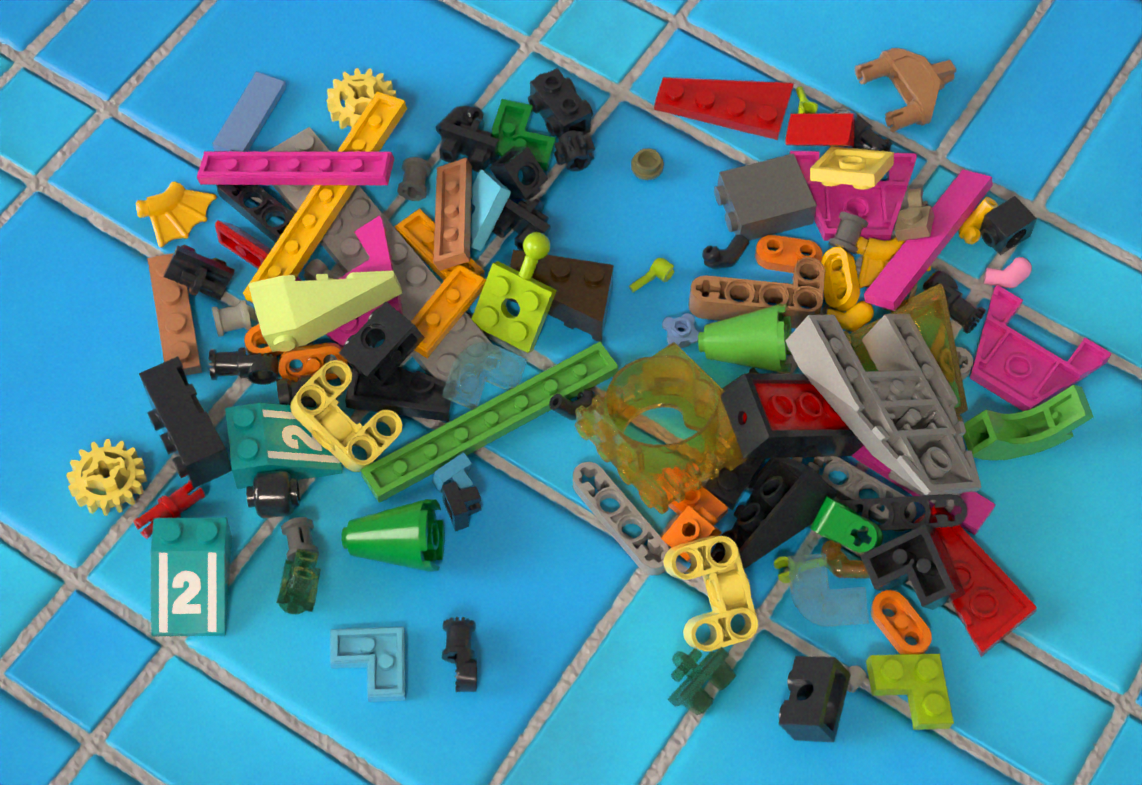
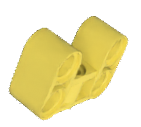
M332 360L321 367L299 389L291 401V413L313 435L316 441L330 451L345 468L353 472H360L361 469L372 464L402 432L403 425L398 414L390 410L379 411L364 426L360 423L356 425L337 406L339 403L337 399L351 383V369L343 361ZM327 373L336 374L341 380V385H330L325 375ZM307 396L314 399L317 409L308 410L304 408L301 398ZM382 422L387 424L391 435L382 436L376 429V423ZM352 446L362 447L367 453V460L355 458L352 454Z
M708 536L674 546L668 550L664 557V567L667 573L672 577L684 580L703 576L712 612L695 616L685 624L683 634L686 643L702 651H713L752 638L758 629V619L751 599L749 581L743 570L736 543L731 538L725 536ZM720 542L725 548V556L722 561L716 563L711 557V549L715 543ZM686 552L691 558V565L687 571L681 573L676 567V559L679 554ZM740 613L745 619V625L742 631L734 633L731 629V620L734 615ZM707 624L711 631L710 638L700 644L696 639V630L700 625Z

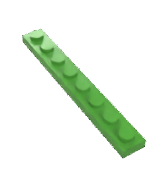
M598 342L361 469V476L378 503L434 474L436 470L463 452L467 456L550 411L549 402L555 394H560L570 400L576 397L579 392L583 393V390H589L618 374L619 367L602 343Z

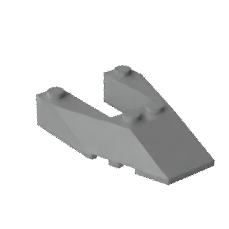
M885 314L862 338V342L869 352L871 360L878 369V371L865 372L835 315H808L785 342L800 370L876 459L925 495L974 492L981 488L972 451H966L962 438L966 433L964 422L957 420L954 409L958 404L957 397L910 314Z

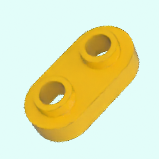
M834 247L829 249L821 259L825 269L824 298L829 306L837 311L845 312L855 306L859 299L858 276L852 254L843 248Z

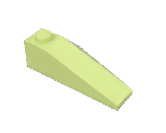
M394 271L352 272L347 275L346 279L328 278V274H316V280L295 281V275H287L249 283V290L262 336L272 352H286L295 347L307 345L402 294V288Z

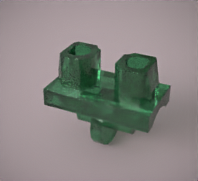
M297 549L293 561L285 560L276 601L283 611L289 614L313 611L321 570L316 568L318 554Z
M720 647L716 652H709L697 664L696 662L703 656L698 649L694 648L689 655L677 651L672 657V661L677 668L671 674V677L676 682H680L685 675L687 678L672 693L668 700L675 707L683 704L694 714H703L711 706L714 699L702 688V685L709 680L720 691L726 688L736 677L735 672L725 661L730 654L723 647Z

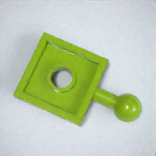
M540 232L531 233L524 239L523 250L526 256L520 271L499 261L492 263L472 316V321L479 329L526 353L534 350L557 290L532 278L538 260L546 257L550 251L548 237ZM509 298L518 302L520 306L518 316L511 315L508 312L506 302Z

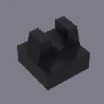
M455 481L442 486L443 503L454 530L458 531L469 527L468 516L481 511L479 503L481 496L477 487L459 490Z

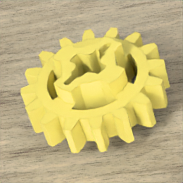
M356 68L353 76L343 72V81L334 79L333 88L327 90L328 99L326 101L328 111L331 114V120L333 122L339 120V127L342 130L348 125L351 126L352 130L376 92L396 97V91L393 90L391 80L384 82L383 73L378 74L376 77L372 76V69H368L365 74H361L360 70ZM342 99L345 101V107H344V108H343L342 105H341V100H342Z
M106 439L104 447L100 448L95 442H92V451L90 452L80 449L78 452L81 460H71L70 465L73 471L66 474L70 484L68 488L72 497H75L78 506L82 507L87 504V508L92 514L99 507L102 509L104 516H108L112 507H115L119 513L123 512L122 504L124 502L133 506L135 504L133 494H143L144 490L141 483L147 481L143 460L138 458L136 449L132 447L127 450L123 441H120L116 447H112L110 439Z

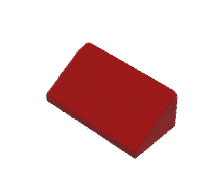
M790 114L785 145L854 146L855 114Z
M220 220L215 222L219 243L259 269L271 249L233 224Z

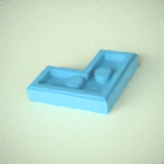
M482 169L471 190V203L476 208L471 216L470 247L479 251L483 250L511 194V191L498 179Z
M404 627L330 629L331 669L367 667L368 702L405 701Z

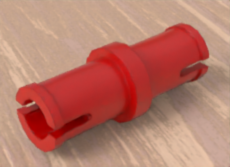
M188 481L171 495L160 497L157 505L133 520L134 525L139 530L151 522L140 533L144 538L148 539L153 532L154 518H181L182 512L200 499L205 498L202 488L200 487L191 495H187L195 489L190 481Z

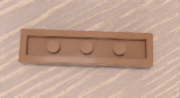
M467 158L437 167L433 263L439 271L470 261L472 165Z
M174 253L147 258L164 362L178 356L183 365L185 375L201 373L202 369L188 287L164 277V272Z

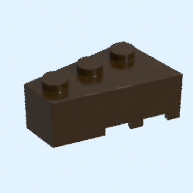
M513 249L510 263L511 268L520 271L526 256L524 251ZM547 255L543 259H539L532 278L557 290L548 315L563 321L564 326L572 330L576 327L592 335V339L602 343L613 285L614 265ZM509 298V300L518 304L516 300Z

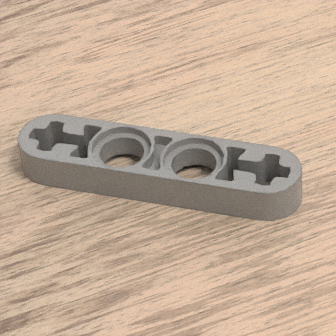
M837 456L814 457L813 463L810 462L807 465L819 473V469H822L823 464H827L823 475L820 476L836 492V498L840 500L861 499L859 492L863 489L874 490L878 498L906 497ZM792 457L793 460L802 463L803 458H807ZM833 471H841L846 474L848 482L843 485H835L829 480L828 475ZM912 502L906 507L905 515L913 523L917 512L916 506ZM864 504L858 505L860 512L863 511ZM882 504L874 505L869 512V517L880 524L886 523L889 518L888 509L885 506L884 511H881L879 509L882 507ZM908 529L893 530V531L903 532V531L908 530Z
M593 462L579 464L574 469L572 479L573 489L644 573L649 575L664 573L666 571L664 557L669 550L668 545L599 465ZM583 475L588 478L595 477L594 485L599 491L596 495L595 488L591 483L585 482L582 484ZM612 498L619 502L620 508L615 512H606L600 507V503L604 499ZM628 524H635L641 528L642 534L637 538H628L622 533V528ZM647 539H649L647 542L648 550L653 555L661 554L659 563L654 559L647 561L648 551L643 546Z

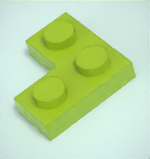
M940 654L869 656L866 660L872 696L907 695L914 730L949 729L954 724Z

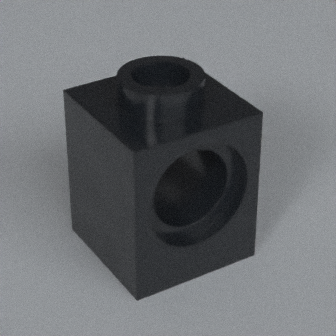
M529 147L511 148L489 167L496 179L511 191L509 199L529 200L541 191L540 186L548 180ZM520 169L523 173V179L521 182L518 178V173Z
M1014 196L985 214L980 228L981 237L989 247H993L1001 256L1031 236L1037 218Z

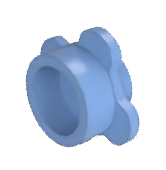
M685 313L682 317L674 319L667 317L663 320L662 328L667 331V343L670 346L685 348L691 343L698 342L699 332L695 330V318L693 315ZM682 328L684 329V332L678 331V329Z

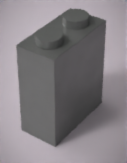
M794 153L719 172L718 186L714 187L717 204L719 206L723 205L726 211L725 221L728 230L734 232L735 235L744 236L748 241L813 224L817 205Z

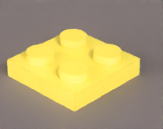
M831 146L810 168V181L822 182L825 186L848 184L853 185L856 189H870L875 187L894 165V152Z

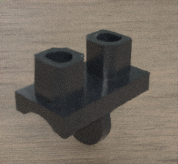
M478 118L474 120L471 126L464 123L461 126H457L444 121L441 127L440 159L452 163L457 160L459 154L468 156V161L472 165L473 171L480 172L481 169L486 170L489 164H493L499 159L497 153L499 139L493 138L491 132L483 130L484 120Z
M508 198L492 232L500 238H504L511 230H514L518 233L515 237V246L520 251H524L523 242L529 234L540 232L548 237L550 225L547 224L549 217L542 213L544 202L534 199L530 204L523 200L516 204Z
M182 245L181 247L177 246L164 272V277L189 287V293L194 296L201 292L221 300L228 283L234 275L235 269L228 267L225 261L217 258L209 259L197 254L194 248Z

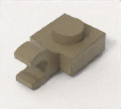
M923 187L908 191L909 208L899 211L894 230L898 241L929 237L931 235L935 215L932 207L928 206V201H923Z

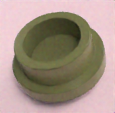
M642 149L632 158L631 170L640 179H655L663 171V159L653 149Z

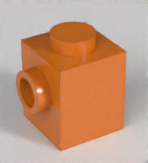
M688 505L661 539L672 548L708 536H720L722 532L714 526L718 519L701 506L696 511ZM686 552L679 554L687 562L691 563V558Z

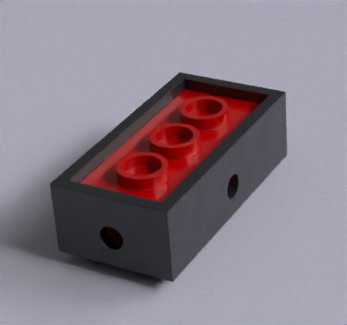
M744 373L720 395L744 459L852 456L864 446L804 374Z

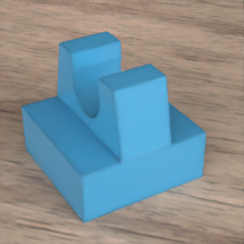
M463 452L436 470L432 483L440 493L442 492L443 485L454 481L459 490L473 487L474 484L468 477L472 465L471 461Z

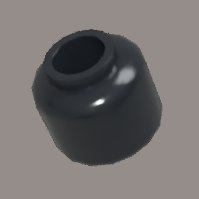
M286 470L259 472L254 477L253 486H247L246 488L248 507H255L258 516L261 518L290 516L295 506H300L297 477L292 478Z

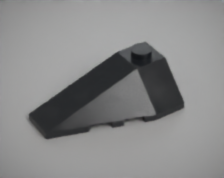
M770 458L749 485L748 489L752 494L745 506L738 505L733 514L737 518L734 526L721 536L731 538L736 543L744 570L811 525L826 497L834 499L837 494L812 467L790 458ZM717 542L711 553V557L716 563L722 561L725 556V548L720 542Z

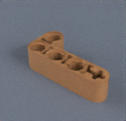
M804 257L795 265L791 284L707 275L700 276L691 284L689 310L697 318L721 321L771 307L772 305L767 304L770 302L777 305L787 304L789 309L783 312V315L790 316L791 327L797 328L808 315H820L824 294L825 269L818 259ZM734 299H740L744 302H736ZM801 306H808V307H810L811 309H805V308H802Z

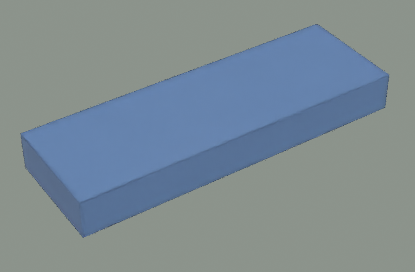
M256 71L213 141V149L215 151H249L286 90L285 81Z

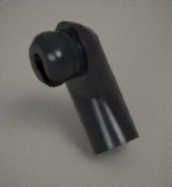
M477 106L455 107L436 126V130L441 135V127L444 121L457 126H461L462 123L471 126L476 118L483 120V111Z
M737 234L726 249H718L717 246L713 247L712 245L707 246L702 252L704 264L712 269L733 267L749 246V241L744 236Z
M587 389L583 390V393L579 392L575 401H571L560 394H555L549 402L551 410L569 420H576L592 414L598 406L596 394Z

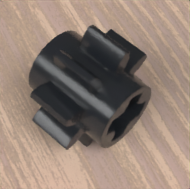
M568 131L562 134L559 141L554 144L557 150L554 152L558 166L565 164L567 170L581 171L587 168L591 160L594 159L593 151L595 147L591 136L584 138L582 132Z

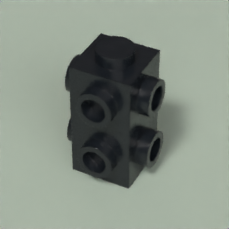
M556 68L548 73L539 74L530 81L529 105H533V111L536 114L540 113L543 117L546 128L552 136L556 135L559 139L562 134L568 131H579L583 135L591 132L592 108L585 99L581 100L570 78H565L559 69Z

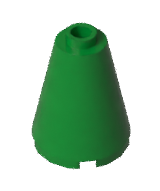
M425 499L352 519L348 522L347 527H344L342 530L343 548L348 549L349 554L355 557L428 572L438 571L440 567L435 564V561L443 560L445 544L443 520H436L435 510H441L440 504L436 499Z

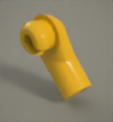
M985 197L959 228V237L964 239L967 244L978 242L981 237L979 229L985 214L998 207V204L990 197Z
M860 301L846 312L828 308L826 315H835L843 330L854 332L871 321L874 316V310L871 304Z

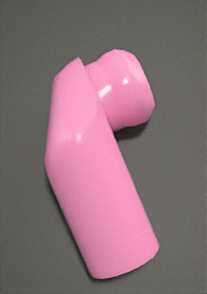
M1017 257L1004 270L986 268L983 284L1015 288L1029 277L1032 271L1031 263L1024 257Z

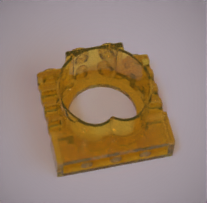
M675 342L652 357H643L625 365L613 376L604 397L597 395L592 398V405L587 408L580 406L575 410L577 419L575 428L584 440L589 439L596 446L600 457L606 463L611 462L617 468L621 479L627 485L632 484L639 491V495L646 506L649 508L654 507L660 514L669 510L668 505L672 502L680 503L683 501L685 493L691 489L697 491L702 488V482L707 478L713 480L718 477L719 470L726 466L731 471L749 459H744L720 397L725 391ZM662 407L677 409L683 415L684 425L691 430L698 431L685 440L664 445L642 443L624 434L625 429L635 417L645 411Z

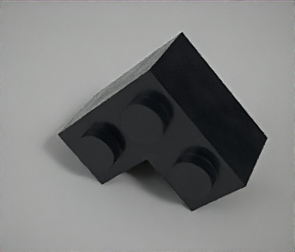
M926 524L860 555L874 589L882 591L891 590L911 580L922 607L932 610L966 595L936 528Z

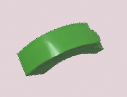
M1072 385L1047 402L1023 412L1003 414L986 409L964 423L966 433L963 435L968 451H972L974 458L982 460H1008L1032 455L1074 437L1072 430L1094 418L1083 388Z

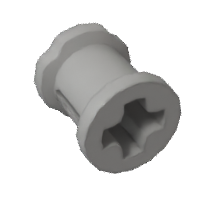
M245 300L240 301L239 305L218 309L217 306L211 307L218 337L224 336V332L241 328L250 330L252 328Z

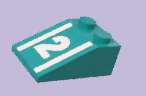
M255 403L225 408L231 467L237 489L253 486L254 477L259 472L286 470L292 478L297 477L298 480L342 474L341 462L330 451L321 446L313 435L293 416L290 408L291 405ZM304 407V408H306V409H308V410H316V409H317V408H315V407Z
M154 518L151 544L152 637L226 636L232 534L227 518Z

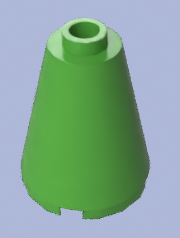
M778 304L705 325L704 332H699L698 334L699 351L705 352L706 358L710 360L781 373L791 372L792 363L785 364L786 355H792L785 342L792 334L791 317L783 315V312L789 309L788 305Z

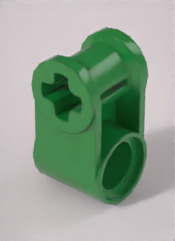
M826 497L810 527L811 530L823 537L859 553H866L881 546L883 542V532L876 523L855 513L853 509L830 497ZM869 529L867 535L872 538L871 542L860 545L861 538L857 536L858 531Z

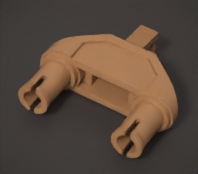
M891 48L883 51L878 59L856 65L855 67L856 77L858 80L861 79L860 84L862 85L883 76L890 78L907 104L903 108L885 114L886 124L892 132L914 123L918 125L930 123L938 91L943 89L945 84L953 81L954 73H956V68L951 60L931 64L926 57L901 48Z

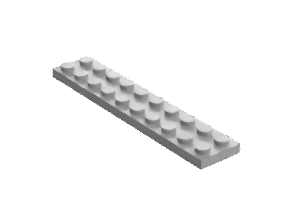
M310 127L268 150L330 152ZM273 185V187L296 214L314 185ZM357 185L320 241V244L346 274L370 259L354 231L380 215L387 229L386 236L391 249L393 271L402 288L400 299L403 316L411 321L440 287L441 283L361 187ZM466 312L428 359L416 351L411 353L412 357L427 375L455 387L499 360V351Z

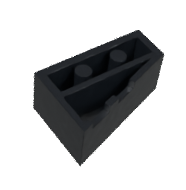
M177 356L139 373L152 410L147 412V415L155 431L162 429L163 434L159 435L167 454L175 453L176 457L172 461L180 478L187 476L193 488H196L231 472L232 467L226 449L207 411L204 412L196 398L197 392L193 384L189 385L179 357Z

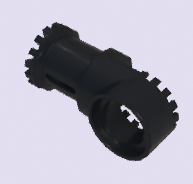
M838 109L833 112L855 114L854 146L851 147L890 152L893 143L888 139L883 140L872 130V126L856 112L848 109Z
M935 271L923 284L922 289H925L924 293H928L926 295L927 298L929 296L932 297L930 300L942 307L940 315L943 317L948 316L964 327L963 331L966 334L971 333L974 327L976 328L977 326L975 322L979 323V319L983 318L986 310L982 307L977 308L962 298L963 293L958 291L956 282L947 273Z
M239 348L238 351L217 352L216 349H210L209 361H212L209 363V366H213L209 368L211 380H217L218 376L239 375L241 379L247 378L252 383L266 385L274 383L278 379V359L272 354H269V357L267 353H264V356H261V353H258V355H246L245 348Z
M452 617L450 620L443 621V630L446 632V649L442 651V659L456 664V692H476L477 658H475L474 650L471 649L472 632L476 629V623L468 618L465 620V617H462L461 620H459V617H456V620Z

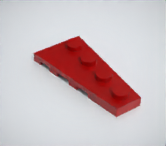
M663 77L654 102V110L778 140L794 83Z
M935 505L932 507L931 523H937L935 515L941 514L948 515L949 521H954L944 508H935ZM925 513L913 523H918L922 521L925 517ZM960 525L936 528L966 594L951 601L982 657L1033 615L1037 607Z

